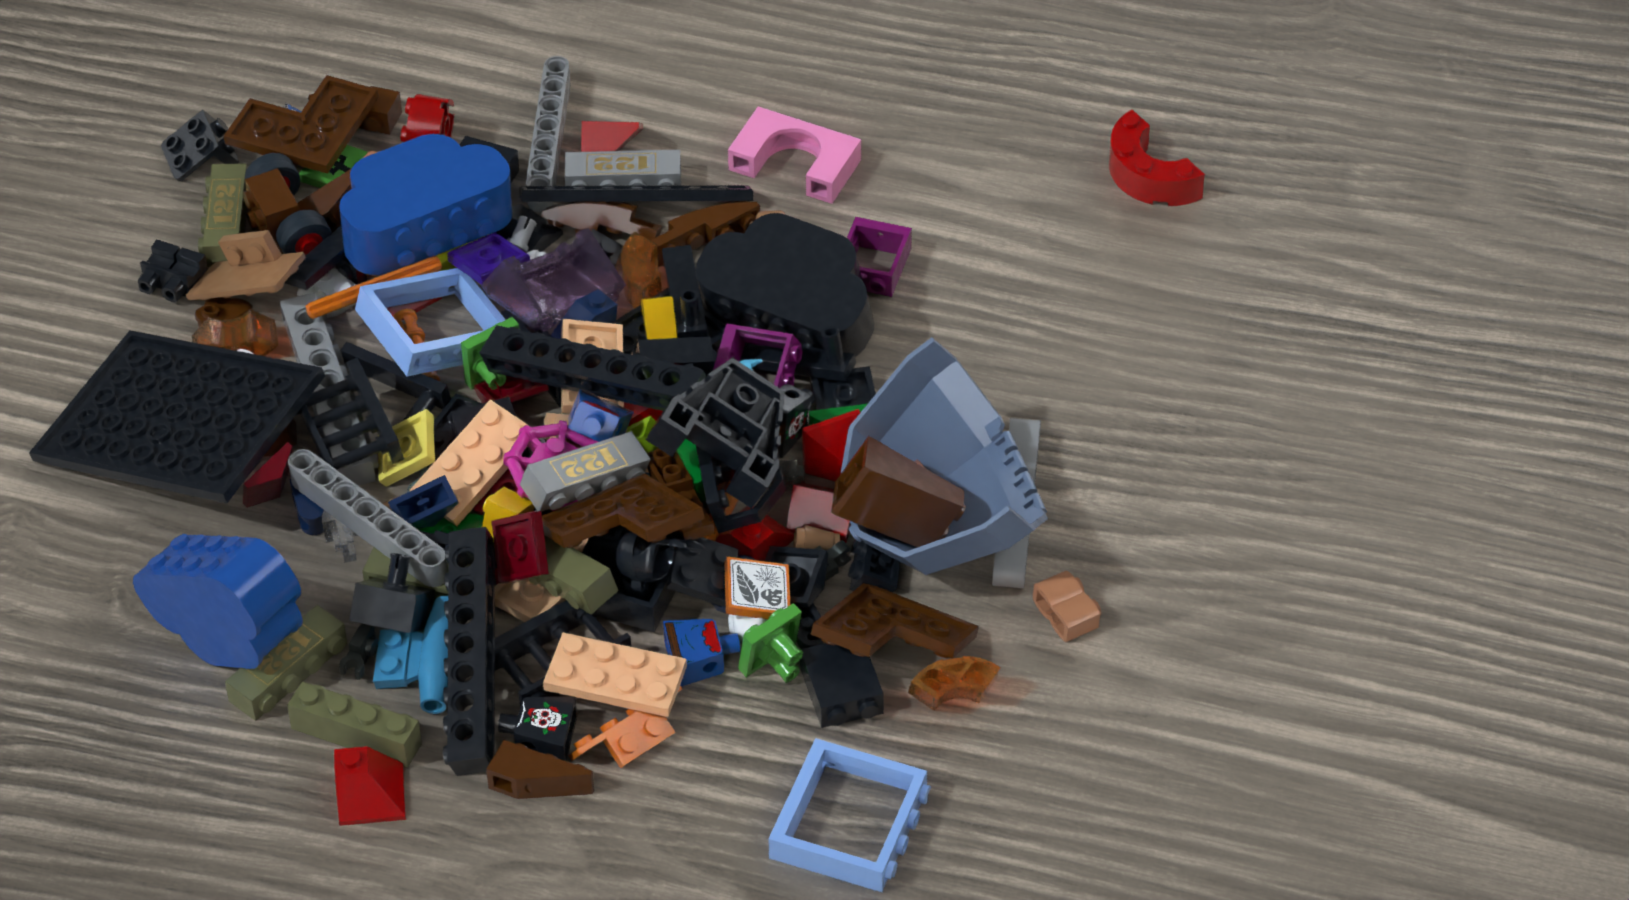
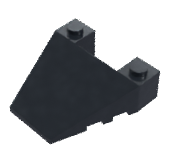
M732 357L710 372L706 378L691 385L687 391L672 398L645 440L671 457L685 439L689 440L736 471L725 492L752 509L769 487L779 468L777 452L781 445L779 427L783 419L785 391Z

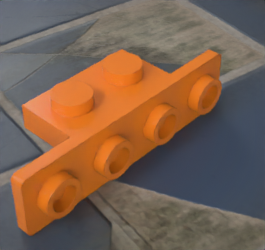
M681 686L679 687L678 693L681 690H683ZM628 709L625 711L628 717L620 722L616 717L600 727L602 733L594 739L588 734L573 745L576 750L568 756L573 761L603 742L618 766L622 768L676 732L665 716Z

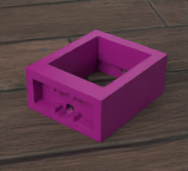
M855 216L847 238L853 244L856 253L860 246L896 254L889 273L860 267L867 292L892 297L912 249V228Z
M726 324L713 370L732 357L740 362L745 343L781 348L784 350L774 385L779 388L785 384L794 386V371L796 364L801 361L803 350L802 344L793 334Z

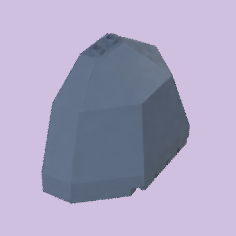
M932 337L907 355L849 426L841 468L842 473L867 437L870 436L912 461L918 459L927 470L965 491V511L958 521L953 520L948 526L947 536L920 547L910 545L850 521L849 531L858 542L864 541L867 545L925 575L1009 549L1048 519L1046 515L1047 510L1038 494L1021 453L1018 451L1011 432H1002L1005 426L1002 417L957 358Z

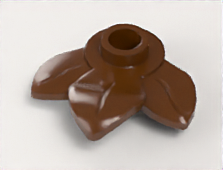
M211 298L205 301L204 306L196 310L195 319L198 322V326L204 330H216L219 328L226 331L245 329V324L240 318L249 313L253 306L246 300L239 298Z

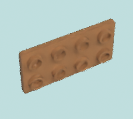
M269 230L224 235L218 241V244L228 261L215 262L190 289L186 297L189 301L199 299L206 301L217 297L226 299L235 295L245 294L246 296H251L262 292L275 293L284 287L285 281L299 269L298 266L306 257L303 252L281 254Z

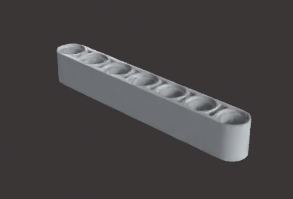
M552 56L544 63L526 186H556L571 87L569 61L562 56ZM527 202L530 210L540 213L548 206H552L553 202Z
M1010 418L1009 431L1035 484L1041 420ZM1030 534L1009 549L995 553L992 586L1024 589Z
M301 449L289 456L288 464L294 488L389 559H391V553L411 556L408 573L424 585L437 587L445 583L444 577L445 573L448 572L445 551L442 547L313 452Z

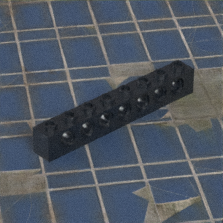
M498 325L495 326L479 352L488 371L577 392L581 389L595 396L664 411L672 398L678 394L681 395L691 385L706 378L704 370L694 366L685 367L670 361L653 360L643 355L635 356L622 353L616 349H603L592 344L571 342L566 338L557 339L538 332L530 333L515 327L507 328Z
M486 527L449 532V544L445 545V557L449 564V572L445 573L444 580L449 593L448 601L444 603V611L448 620V629L444 631V641L448 648V658L444 659V671L448 677V687H444L443 695L448 711L447 716L443 718V727L447 735V745L443 747V758L445 764L449 765L457 776L486 772V768L495 755V548L493 537ZM473 647L469 652L464 653L467 649ZM473 676L469 681L464 682L468 677ZM473 705L469 710L464 711L466 707ZM473 734V735L471 736V738H469V739L466 740V741H463V740L465 739V737H467L468 735Z

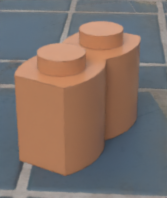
M1066 570L1034 584V603L1043 616L1050 621L1052 627L1063 641L1068 642L1099 628L1101 608L1095 599H1091L1084 593L1083 584L1078 577H1074Z

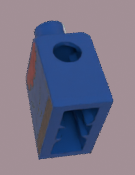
M580 389L568 417V428L600 442L625 434L634 412Z
M713 619L663 621L664 643L667 655L687 659V668L680 684L681 687L722 674L724 672V655L740 652L738 634L719 636L716 621Z

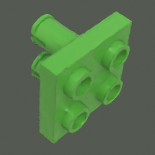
M513 317L497 323L493 327L470 336L461 342L464 379L471 390L474 389L475 384L484 381L492 390L497 389L494 381L499 387L505 384L506 376L489 372L479 352L496 325L519 329V324Z
M794 603L785 609H777L767 621L761 625L755 624L744 633L738 669L745 677H748L767 664L771 665L785 683L792 681L798 676L800 668L796 663L802 658L803 652L797 647L796 640L802 612Z

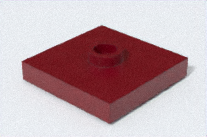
M531 511L491 522L499 584L549 574L541 511Z

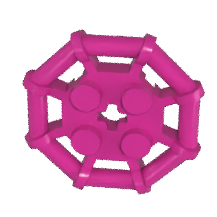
M560 420L557 424L536 427L525 425L519 429V436L509 452L504 454L503 463L509 468L518 488L517 494L521 498H528L520 486L524 475L523 470H526L527 465L578 449L565 442V438L583 447L598 441L570 430L567 421ZM556 436V438L548 439L545 443H541L538 440L539 438ZM526 446L533 451L530 458L522 457ZM575 500V501L566 503V504H564L562 507H565V506H567V505H569V504H572V503H574V502H577L578 500Z

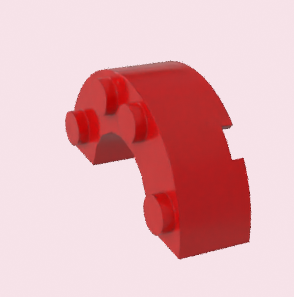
M1134 110L1128 111L1116 122L1111 133L1109 170L1114 182L1123 192L1136 200L1153 205L1154 201L1168 202V206H1181L1203 199L1205 174L1188 158L1177 161H1163L1145 153L1149 145L1150 125Z

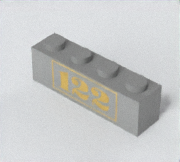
M680 150L565 152V186L681 185Z
M631 431L529 464L526 467L520 486L537 511L556 510L566 503L575 500L580 501L645 474L651 459Z

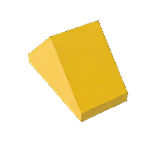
M673 297L641 299L646 338H677Z

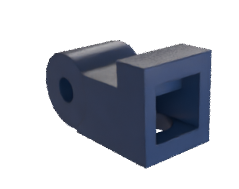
M289 479L292 498L302 531L308 535L323 533L328 526L326 511L294 488L291 479Z

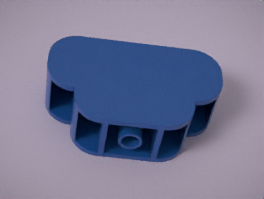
M428 134L369 155L356 162L350 172L351 190L340 201L345 256L353 267L362 273L384 275L503 229L512 218L510 167L501 153L490 146L472 144L461 147L454 139L448 136Z
M182 534L173 539L168 547L153 557L133 577L135 591L154 619L167 630L179 634L186 645L199 658L214 666L255 669L262 663L263 657L286 636L296 632L303 624L301 612L295 603L301 596V587L298 579L282 555L270 544L258 538Z

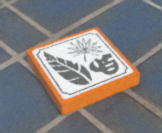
M735 557L726 558L724 563L726 614L769 619L771 614L777 609H785L790 606L788 564Z

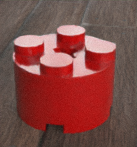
M416 94L414 98L408 97L405 106V113L408 114L407 126L403 125L401 129V142L428 134H440L451 138L454 114L449 113V106L454 107L453 100Z

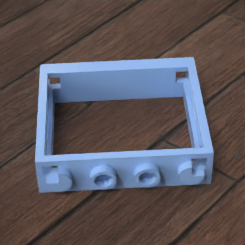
M458 268L360 286L355 307L356 312L407 377L463 365L461 342L482 331L414 344L387 310V307L455 294L483 331L505 321V318L476 282Z
M815 738L769 836V859L882 892L887 880L895 877L898 865L896 862L898 855L903 856L905 854L909 841V836L907 835L909 830H915L920 817L918 809L921 803L926 804L928 801V793L931 786L927 785V771ZM825 767L907 790V794L876 862L793 838Z

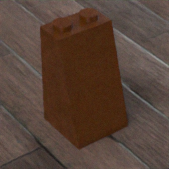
M868 436L835 481L831 513L910 545L920 547L947 536L948 526L953 520L958 521L965 511V491Z

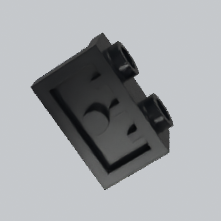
M855 539L851 548L854 560L848 572V577L851 578L850 590L854 591L865 583L893 593L898 586L900 561L867 545L864 541L858 542Z

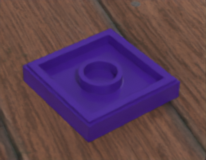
M496 232L447 253L449 263L481 285L530 265V256Z

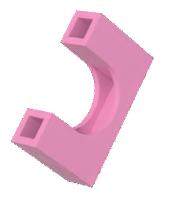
M759 106L728 149L729 170L751 178L756 177L771 155L781 150L800 149L813 154L817 159L806 174V196L831 204L861 161V139Z

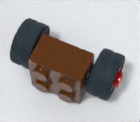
M269 153L253 161L245 173L247 191L243 192L246 206L250 209V212L246 213L248 223L251 229L256 228L257 231L269 230L281 254L303 252L304 255H307L332 234V231L325 218L317 211H299V205L294 195L299 190L301 180L291 159L281 153Z

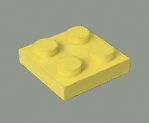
M427 409L392 426L399 440L404 460L393 464L388 453L383 455L381 452L378 453L379 482L387 487L435 462L434 415Z

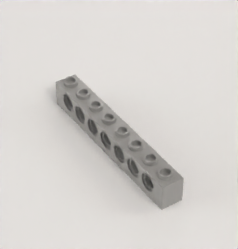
M313 292L280 300L283 323L296 362L322 367L325 377L314 390L315 392L345 380V376L348 373L345 364L339 365V362L342 361L338 344L332 345L331 341L335 340L332 326L330 323L325 324L324 322L327 320V314L310 319L306 312L305 306L317 300ZM348 391L313 405L314 415L316 416L355 400V393ZM358 411L319 427L321 436L325 437L362 422V413ZM369 432L328 448L331 459L371 443ZM374 454L342 467L337 471L358 486L376 481L374 469L379 467L377 455Z

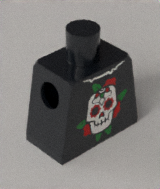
M789 384L780 387V389L785 391L783 419L779 427L781 445L778 448L780 458H783L801 438L802 428L809 426V411H811V405L815 401V396L810 390H800Z
M526 697L522 700L518 715L500 714L498 732L514 734L515 744L520 743L529 749L543 754H552L560 760L567 761L577 721L576 697Z

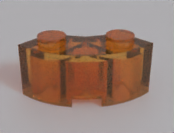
M634 231L623 246L621 270L625 297L635 309L641 305V299L652 298L662 292L661 273L657 271V244Z
M251 309L234 319L217 320L208 317L192 335L193 343L235 351L246 349L255 355L266 356L279 345L275 319Z
M962 656V658L947 660L941 659L928 665L914 677L910 683L908 693L934 711L943 702L954 698L969 699L979 704L997 679L1001 667L988 660L973 656Z

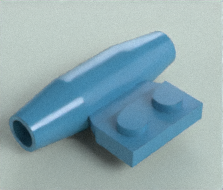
M440 596L434 600L423 633L417 631L407 633L389 629L380 630L373 677L376 689L407 687L409 683L418 680L420 707L423 711L430 714L443 713L447 707L443 691L444 687H448V677L444 671V659L448 658V648L444 641V631L448 629L444 603L448 601V596Z

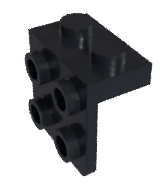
M202 109L162 142L161 148L176 180L183 181L212 156L224 164L239 163L235 153L237 147L225 144L224 135L228 127L220 118L214 119Z

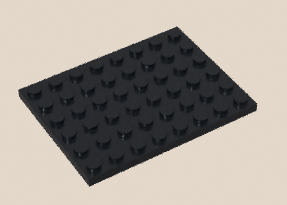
M129 330L31 449L29 454L32 460L38 463L228 503L318 387L325 374L322 367Z

